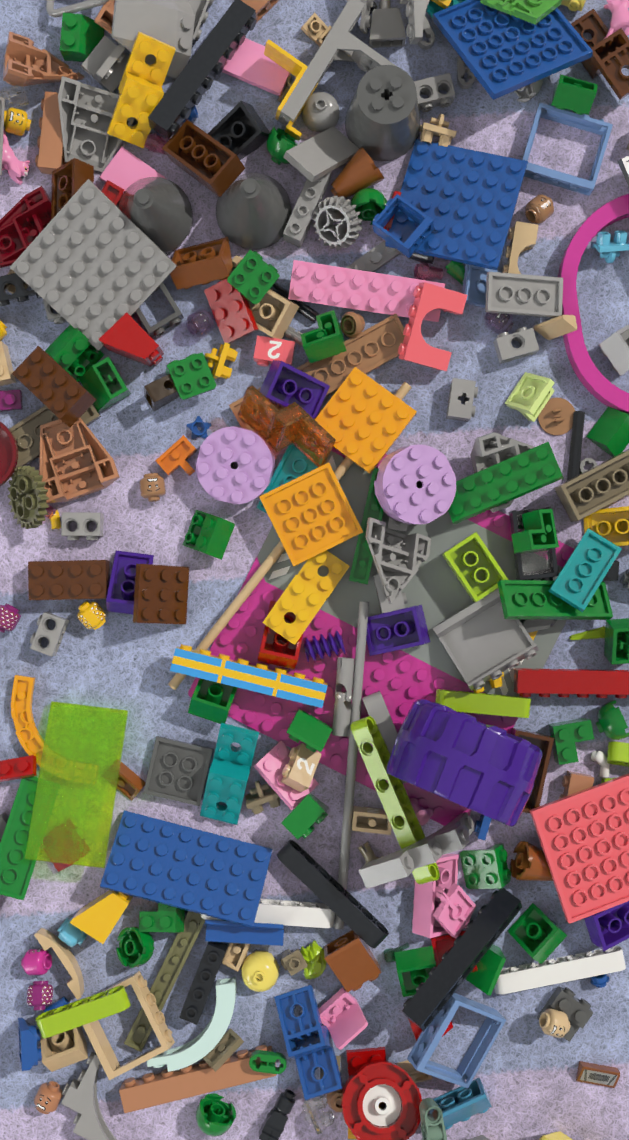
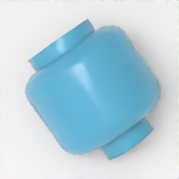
M73 917L70 919L66 918L57 930L59 932L58 938L70 947H74L76 944L81 945L87 937L85 932L70 923Z

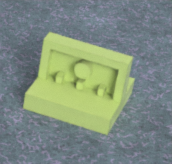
M525 372L504 404L509 408L518 410L529 421L535 422L555 392L552 388L554 382L550 378Z

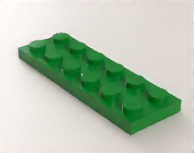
M550 443L541 444L456 481L455 497L448 509L452 523L457 524L563 479L564 477Z
M500 580L497 583L504 619L610 620L613 617L606 585L603 581L583 612L549 592L554 581Z
M34 776L21 779L0 842V895L24 901L61 784Z

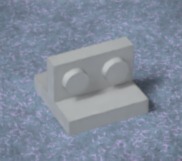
M105 35L81 67L107 91L113 92L121 82L129 57L124 53L126 48L119 43L116 46Z

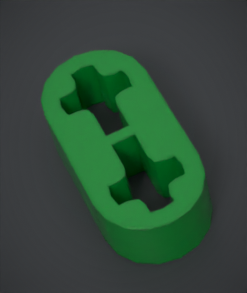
M256 1050L250 1056L249 1065L256 1072L281 1074L286 1069L287 1060L285 1055L279 1052ZM257 1057L261 1058L260 1065L256 1064L255 1060ZM276 1059L280 1060L281 1064L279 1067H275Z

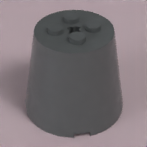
M381 65L369 70L360 80L346 113L345 129L348 139L359 149L361 147L364 148L372 160L391 161L400 158L410 150L418 138L421 122L417 91L413 79L406 71L397 66Z

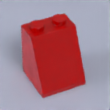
M127 312L99 338V341L108 351L149 367L153 364L156 366L163 359L164 353L160 346Z

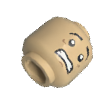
M549 1008L540 1015L539 1025L544 1034L562 1038L570 1030V1022L566 1013Z

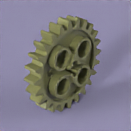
M17 467L11 476L12 480L8 481L11 485L7 488L10 491L7 497L11 500L8 504L12 505L11 512H14L13 518L17 519V524H21V527H25V529L38 528L39 525H43L42 521L46 520L44 515H48L46 508L49 507L46 503V500H49V497L46 496L48 489H44L46 482H42L43 476L39 475V470H35V467Z

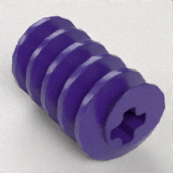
M335 631L334 637L330 632L327 633V639L320 634L319 640L315 636H312V642L308 638L304 640L308 662L310 656L316 661L317 654L321 659H324V653L331 657L332 651L339 655L340 649L346 654L342 636L338 631Z

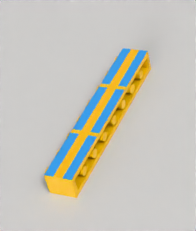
M184 644L175 648L170 668L172 672L319 708L323 707L328 687L322 678L313 677V679L305 678V674L294 672V675L287 674V670L276 667L275 670L267 669L268 665L257 663L255 666L249 664V661L245 659L231 660L230 656L225 654L214 656L211 655V651L200 649L199 652L194 651L191 646Z

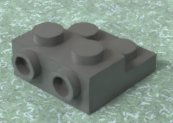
M558 986L538 1014L537 1019L539 1020L540 1015L549 1008L566 1013L570 1022V1030L563 1038L570 1042L578 1029L584 1028L593 1015V1011L590 1008L591 1004L585 999L581 998L579 1000L574 997L576 994L568 987L563 989Z

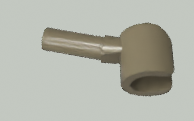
M292 76L287 78L286 88L281 97L277 99L280 103L292 86L289 83L292 80Z

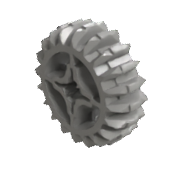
M344 196L325 198L315 208L314 212L316 214L312 217L316 221L312 226L317 229L314 234H319L318 240H324L323 246L329 245L330 249L336 248L340 250L354 244L360 236L358 232L362 229L358 225L362 222V219H358L360 212H356L354 210L356 205L351 206V200H345Z

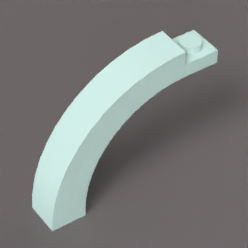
M236 977L217 979L215 985L216 1007L205 1029L190 1042L168 1049L149 1059L147 1067L160 1068L167 1064L168 1072L179 1070L196 1063L213 1050L225 1034L233 1015L237 990Z

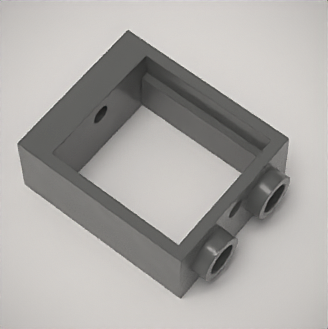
M163 282L154 292L161 289L175 313L150 327L140 308L136 310L151 337L163 335L166 332L165 329L170 326L172 328L182 323L181 320L184 319Z

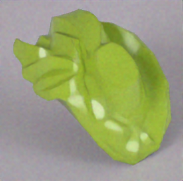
M313 940L306 948L301 946V953L308 964L304 969V976L309 980L322 975L327 964L324 959V949Z

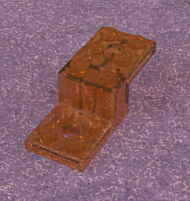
M253 385L247 388L238 416L276 452L293 443L317 467L326 463L336 441L331 434L296 402L278 410Z

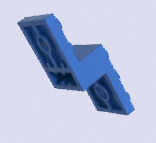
M312 985L275 996L288 1057L294 1058L296 1061L305 1100L344 1089L330 1032L326 1026L322 1025ZM300 1005L303 1012L299 1017H296L294 1015V1008ZM319 1067L324 1071V1076L320 1080L315 1077V1070Z

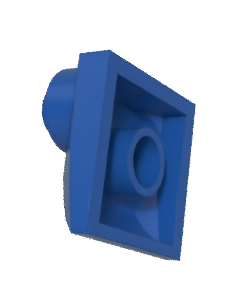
M18 1018L22 1071H27L32 1066H38V1061H42L41 1048H37V1041H41V1033L39 1028L36 1029V1025H30L25 1019Z

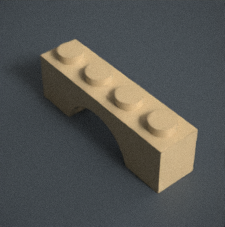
M516 221L514 226L510 227L508 239H511V242L505 252V258H508L507 265L504 264L502 273L521 274L518 269V257L524 251L533 249L535 246L538 224Z

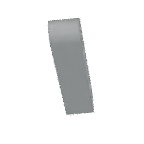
M378 691L363 697L362 700L369 716L374 718L391 755L398 734L382 694Z

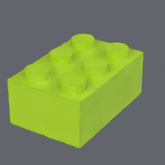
M477 532L472 533L442 553V556L473 602L479 601L497 589V583L500 580H508Z

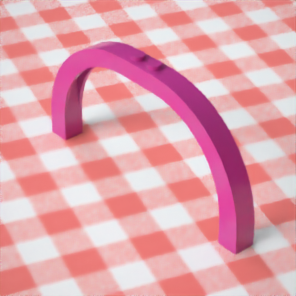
M626 194L600 207L581 225L563 255L558 277L563 278L562 315H574L576 317L577 330L563 335L566 353L576 376L583 386L607 407L609 406L629 414V393L607 380L594 365L588 354L582 333L576 290L578 266L589 242L598 232L609 225L629 218V194Z

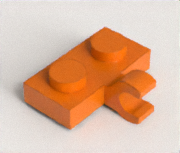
M183 435L155 461L167 475H171L181 466L190 476L195 470L186 460L197 449Z

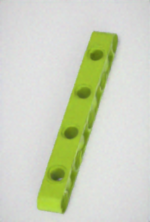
M368 716L352 722V734L400 848L403 849L424 839L425 834L401 779L387 773V765L391 755L374 718ZM436 863L419 867L412 871L415 881L420 885L436 881L440 876Z

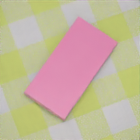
M245 38L243 44L238 45L235 49L232 59L226 61L222 72L281 97L287 78L291 73L264 55L265 46Z
M121 147L101 174L100 179L105 183L109 180L125 191L131 184L140 179L165 177L124 147Z

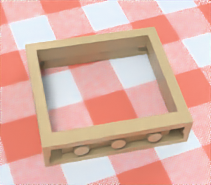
M140 971L103 991L123 985L125 988L131 984L161 1045L120 1066L99 1020L83 1025L109 1080L167 1051L175 1043L171 1035L172 1031L168 1029L165 1023L164 1014L159 1011L156 1005V998L150 993L147 987V980L143 979Z

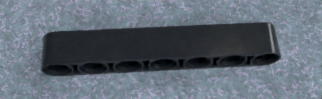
M289 840L277 853L278 859L371 948H377L389 935L386 927L295 841Z

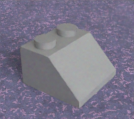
M627 325L599 344L601 352L604 356L608 357L614 371L619 373L620 376L629 371V325Z

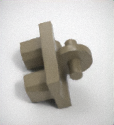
M259 780L255 782L256 788L250 789V793L245 795L247 809H251L255 815L264 811L262 805L269 802L271 808L280 806V797L268 783L261 785Z

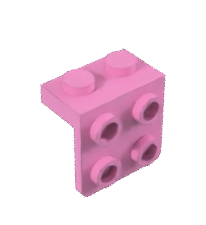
M343 987L318 1009L322 1024L328 1028L334 1044L339 1050L343 1049L368 1026V1022L357 1000Z

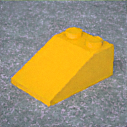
M629 506L600 509L583 518L584 534L589 528L618 547L629 546Z

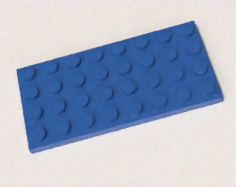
M124 810L100 888L253 928L273 849Z

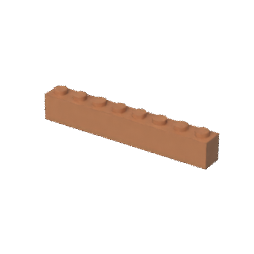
M260 1045L252 1051L247 1049L240 1050L235 1055H231L216 1072L204 1060H201L199 1064L190 1065L175 1071L168 1072V1069H164L159 1074L147 1073L139 1079L134 1077L124 1080L119 1089L124 1114L274 1077L277 1074L256 1072L249 1065L250 1056L254 1051L273 1052L272 1046ZM257 1057L255 1060L257 1065H260V1057Z

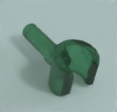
M406 943L394 949H385L384 959L386 962L395 961L394 952L409 948V944Z

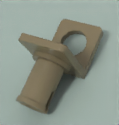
M369 842L363 844L364 847L362 845L358 847L366 863L381 858L375 856Z

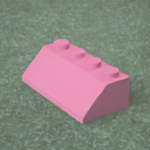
M444 854L436 862L440 873L438 880L421 885L414 881L412 933L427 938L449 934L432 915L441 903V900L436 896V892L442 889L447 893L453 883L457 884L458 854Z

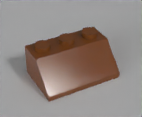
M228 237L175 250L172 261L177 267L170 273V276L177 290L189 289L195 285H206L211 281L228 278L233 268Z

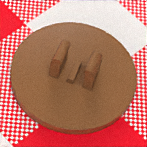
M551 398L538 416L539 425L548 434L563 435L572 429L575 409L569 401L563 398Z

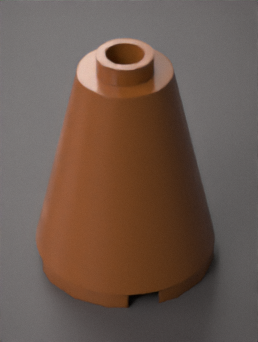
M361 147L333 181L331 192L334 196H344L346 199L362 189L381 182L384 176L368 153Z
M519 842L513 853H517L515 860L511 859L510 862L511 876L519 881H553L543 850L529 842Z

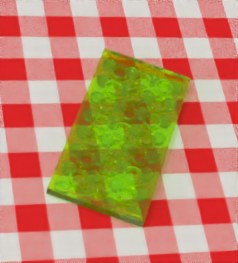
M51 701L25 859L105 868L128 710Z

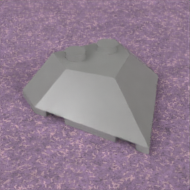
M495 432L477 437L470 454L473 471L477 473L534 447ZM511 500L490 510L491 512H496L504 508L510 507L514 500Z
M369 517L366 540L388 602L392 604L398 592L404 589L419 570L418 567L428 559L431 538L418 533L405 535L385 528L386 522Z

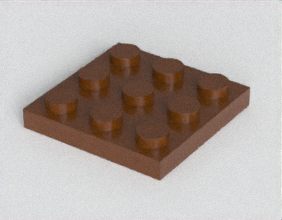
M136 564L133 623L186 624L189 567Z

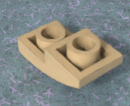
M314 13L300 29L318 46H321L332 27H327L317 14Z

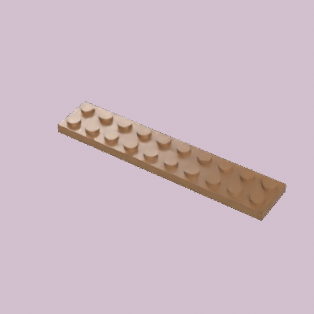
M394 314L361 332L357 337L346 340L345 346L347 351L311 364L308 361L296 369L329 385L330 387L326 394L328 396L338 390L354 367L364 374H368L399 357L398 349L400 344L403 343L405 336L403 335L404 327L397 314ZM261 388L229 405L242 428L255 430L258 433L295 414L259 397L258 394Z

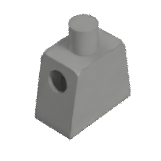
M381 0L379 2V9L372 11L369 47L405 46L406 33L400 9L391 8L390 0Z

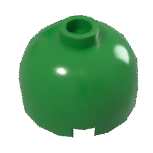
M275 127L272 128L267 138L266 147L274 163L278 165L281 163L290 164L284 158L285 152L298 144L295 142L296 139L280 128L277 130Z
M365 188L355 193L350 205H356L354 210L360 212L358 219L371 221L370 225H372L374 217L385 209L387 200L382 192L373 188Z
M612 700L602 705L597 714L599 721L595 722L599 732H604L612 740L629 737V732L626 733L625 731L628 728L619 707L615 708L613 705L616 704V701Z
M127 927L120 932L117 941H120L119 947L116 948L122 965L134 968L147 963L154 952V940L150 932H139V927Z
M216 1093L205 1095L196 1110L198 1127L203 1133L212 1137L221 1136L226 1133L236 1118L234 1105L231 1102L228 1104L221 1101L224 1097Z

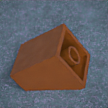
M353 930L324 946V959L347 992L351 990L356 991L366 981H373L379 977L381 973L380 965L368 945Z

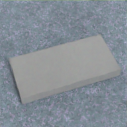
M333 126L287 150L284 158L307 179L313 182L350 161L359 148Z

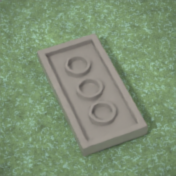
M501 272L487 273L485 312L552 318L562 315L563 278Z

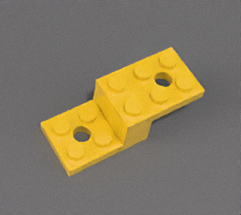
M138 31L118 88L120 96L107 134L144 149L151 130L148 117L163 98L162 85L174 56L175 47ZM149 54L156 57L155 62L151 65L145 62V57ZM130 117L137 119V124L133 127L128 126L126 123Z
M327 550L308 559L262 623L295 645L350 566ZM321 566H326L329 570L328 575L325 577L318 574V568ZM288 612H292L296 616L295 621L291 624L286 623L284 620V616Z

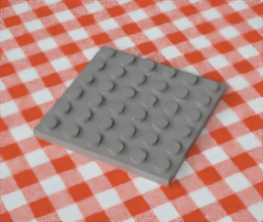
M89 179L10 266L22 280L70 325L80 330L98 351L104 346L99 341V338L126 312L132 316L177 267Z

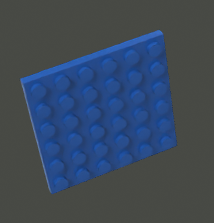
M465 0L434 13L432 21L493 100L589 59L593 53L592 49L558 8L534 25L480 3V0Z
M416 139L400 192L402 198L433 219L434 230L414 253L498 271L528 161L448 145V147L439 146V143L431 142L429 144L428 142H420L419 139ZM398 210L388 232L404 243L420 224ZM385 242L386 247L395 248L388 242Z

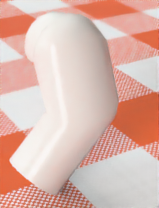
M593 751L591 753V760L597 761L600 765L599 776L609 777L610 764L607 763V756L602 751Z

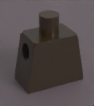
M170 374L144 386V396L153 411L160 409L179 397Z

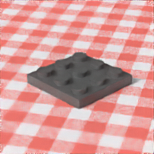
M156 736L143 793L200 806L213 748Z

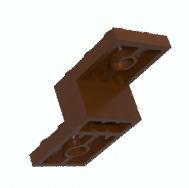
M593 8L571 23L593 51L592 57L581 63L592 79L602 73L617 97L621 100L629 95V76H625L621 72L623 68L629 69V38L622 28L605 38L608 28ZM590 33L592 35V39H585L583 34Z

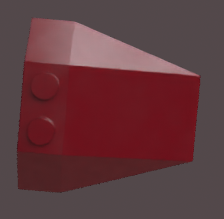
M42 186L26 194L0 220V268L11 266L51 221V200Z

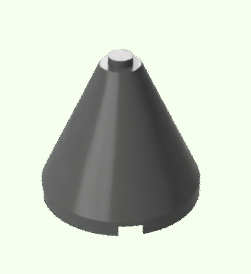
M248 173L238 176L223 195L218 197L216 203V218L221 232L225 237H228L231 243L247 250L265 249L277 243L283 237V232L292 214L291 202L283 186L272 177L260 173Z
M161 177L140 179L124 191L118 202L117 207L165 254L178 249L191 232L193 224L191 203L185 192L168 179Z

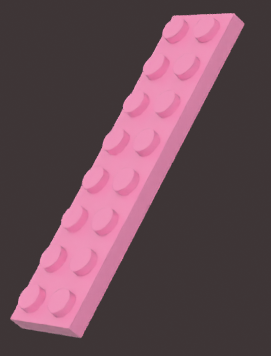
M293 260L288 299L387 315L397 314L400 317L410 318L408 312L410 306L414 303L415 297L413 294L415 287L419 283L426 282L445 288V283ZM431 310L425 315L423 320L439 322L441 310Z

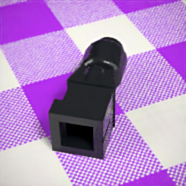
M286 1089L285 1092L279 1095L274 1108L267 1114L259 1130V1139L279 1140L288 1120L287 1114H290L296 1102V1094L293 1091Z

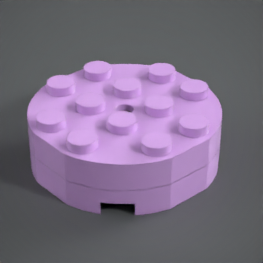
M238 426L225 427L210 434L200 446L196 463L197 477L204 490L214 499L232 504L247 503L260 496L269 486L275 468V457L273 450L260 433ZM234 462H237L238 468L234 467Z
M427 445L401 447L385 456L378 466L377 479L374 481L375 495L383 511L393 520L406 524H427L445 514L450 508L456 493V477L446 456L439 450Z

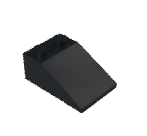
M240 101L208 135L235 153L241 160L266 142L270 132L253 106Z

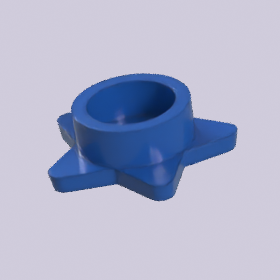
M197 416L193 423L187 424V427L192 431L191 439L194 440L199 436L205 439L208 437L207 430L210 428L211 423L203 422L200 416Z

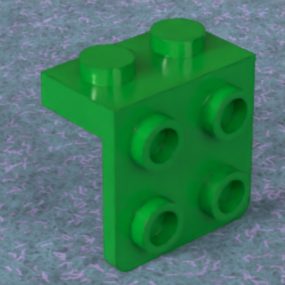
M249 250L229 275L227 282L251 303L256 305L280 275L274 266L262 260L263 258L259 253Z
M203 352L191 354L182 360H174L166 366V375L170 374L181 400H187L216 388V382Z
M503 843L495 844L490 849L463 850L460 852L465 885L468 889H502L510 882L511 871L508 869V856Z

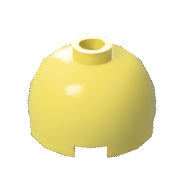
M257 950L245 958L241 967V976L244 984L255 992L270 990L276 984L279 977V964L271 953Z

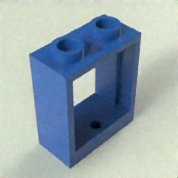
M398 194L393 199L388 200L385 209L378 213L372 221L374 233L408 258L411 257L434 230L433 219ZM398 210L420 224L404 243L384 229V226Z

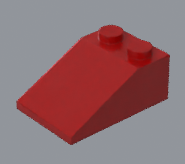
M270 600L268 614L276 604V601ZM288 612L284 616L285 622L289 624L293 623L296 619L295 614L292 612ZM265 625L257 661L295 669L303 634L294 645Z

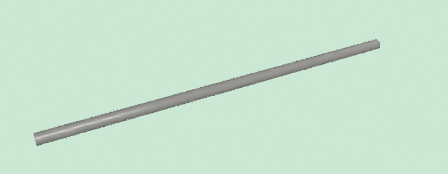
M359 602L338 872V883L346 890L358 751L357 743L351 731V723L360 720L369 602ZM335 914L334 928L344 929V922Z

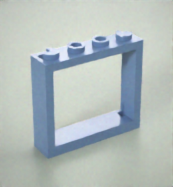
M539 103L521 160L528 161L540 118L601 135V139L588 180L529 162L524 177L590 196L596 184L613 124L604 122L603 119L590 118L587 114L579 115L573 113L569 109L561 110L553 107L550 103L549 105Z
M454 993L425 1031L421 1032L407 1059L417 1071L468 1088L506 1019L494 1008ZM459 1006H462L487 1017L458 1069L455 1070L429 1059Z

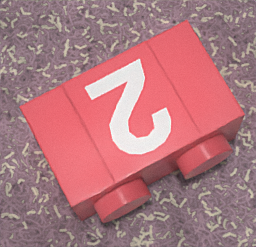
M257 335L253 357L254 362H257L259 366L268 367L269 364H272L273 360H277L292 366L295 342Z

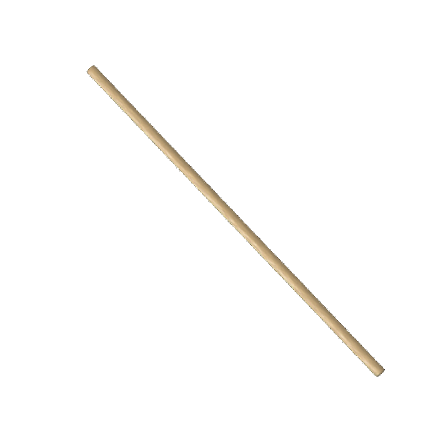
M404 382L394 395L403 400L412 387ZM347 457L344 458L334 471L338 481L353 464V461ZM281 540L194 651L199 652L200 649L207 650L285 551ZM176 673L168 685L176 690L187 675Z

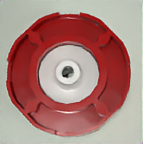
M375 1060L363 1064L349 1076L342 1091L341 1109L345 1123L357 1140H408L415 1134L420 1124L419 1105L422 1098L419 1088L402 1067L390 1061ZM380 1102H384L382 1107H379Z

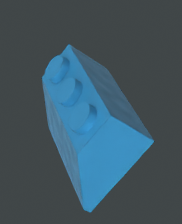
M480 1077L473 1080L468 1088L460 1086L433 1098L442 1111L446 1130L451 1128L453 1124L467 1121L471 1116L477 1113H485L492 1107Z

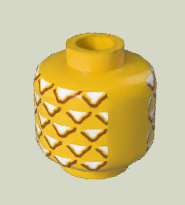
M86 601L79 606L78 609L80 611L77 614V618L87 629L96 630L106 622V612L96 601L90 603Z

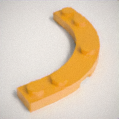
M15 675L11 697V716L16 729L15 733L25 752L29 756H36V763L53 773L56 777L68 781L96 785L99 771L98 764L68 759L55 752L43 740L36 728L32 713L35 677Z

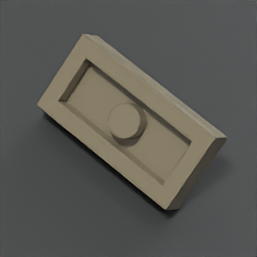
M230 1028L213 1050L203 1057V1060L216 1072L244 1041Z

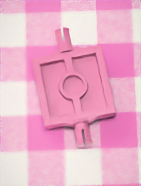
M453 883L447 893L442 889L436 892V896L441 900V903L432 916L450 936L457 938L460 932L467 927L471 915L477 906L459 885Z

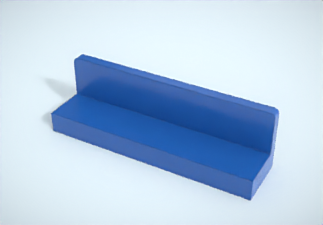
M205 920V941L272 946H283L285 926L283 924L254 923L252 928L229 921Z

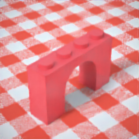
M422 282L414 290V303L410 306L408 316H410L409 322L404 327V340L398 349L399 359L436 370L447 371L452 352L432 347L425 342L421 334L422 320L428 312L434 309L452 314H463L468 295Z

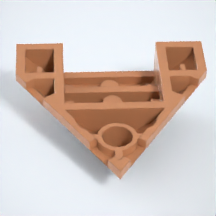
M9 31L3 63V81L13 86L25 87L61 82L62 76L73 80H82L84 78L82 74L73 72L69 65L47 50H40L33 46L34 42L31 39Z

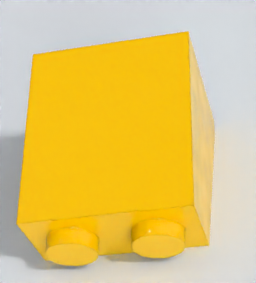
M108 890L79 909L70 923L104 944L133 896Z

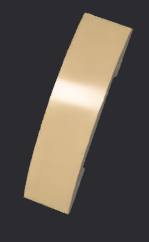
M40 928L34 936L44 951L52 947L71 976L67 982L68 987L76 999H80L84 993V981L75 956L68 946L55 934Z

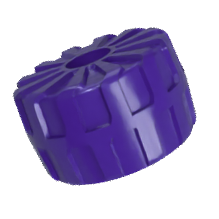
M417 699L413 702L398 732L387 765V773L513 827L517 824L533 790L542 758V751L539 747L531 744V742L509 734L502 728L479 722L476 717L463 712H456L439 703Z

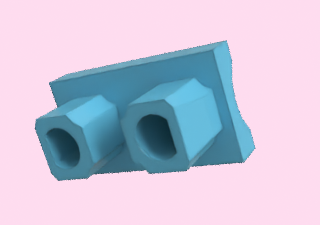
M616 230L614 240H610L611 233L605 231L598 232L596 241L591 242V248H596L600 253V258H605L607 263H613L615 257L620 256L619 251L629 250L627 232L624 230Z

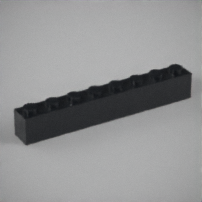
M234 0L148 117L150 128L168 140L172 135L177 134L182 121L188 119L193 106L199 104L204 91L210 89L215 76L221 74L226 61L232 59L237 46L242 45L248 31L254 29L257 22L256 10L241 0Z
M505 888L494 891L490 902L487 905H483L479 910L478 917L468 923L466 932L462 936L459 935L454 941L453 948L443 954L441 963L438 966H434L429 972L428 979L418 985L416 994L406 1000L402 1012L423 1032L521 910L522 904L518 898Z

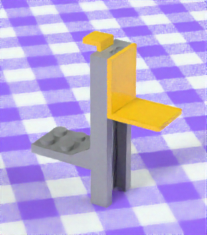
M348 0L309 66L303 64L268 39L266 42L264 55L297 77L279 105L275 116L276 120L286 126L284 132L297 141L300 140L302 133L296 130L293 125L333 61L356 62L357 66L364 72L381 65L396 66L350 33L365 6L360 0Z

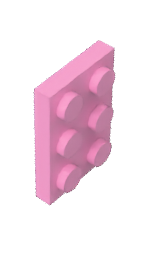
M281 740L253 767L290 810H293L319 783L313 777L309 788L300 793L281 782L283 768L290 760L288 757L290 750Z

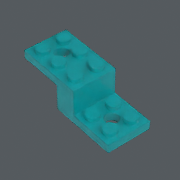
M221 723L200 816L237 825L259 732ZM232 743H239L241 747H235ZM218 802H224L226 805H220Z

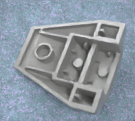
M115 0L111 37L129 51H132L138 31L175 47L176 50L166 76L177 79L191 57L195 15L188 0ZM152 54L145 57V62L149 65L153 64L156 60V57Z
M62 76L58 102L65 162L76 158L94 166L96 171L103 172L122 141L107 134L120 95ZM128 118L127 125L131 126L135 118Z

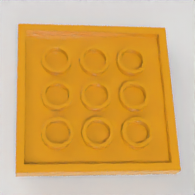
M354 367L309 426V430L371 474L417 414V411Z
M329 462L259 496L293 567L363 533Z

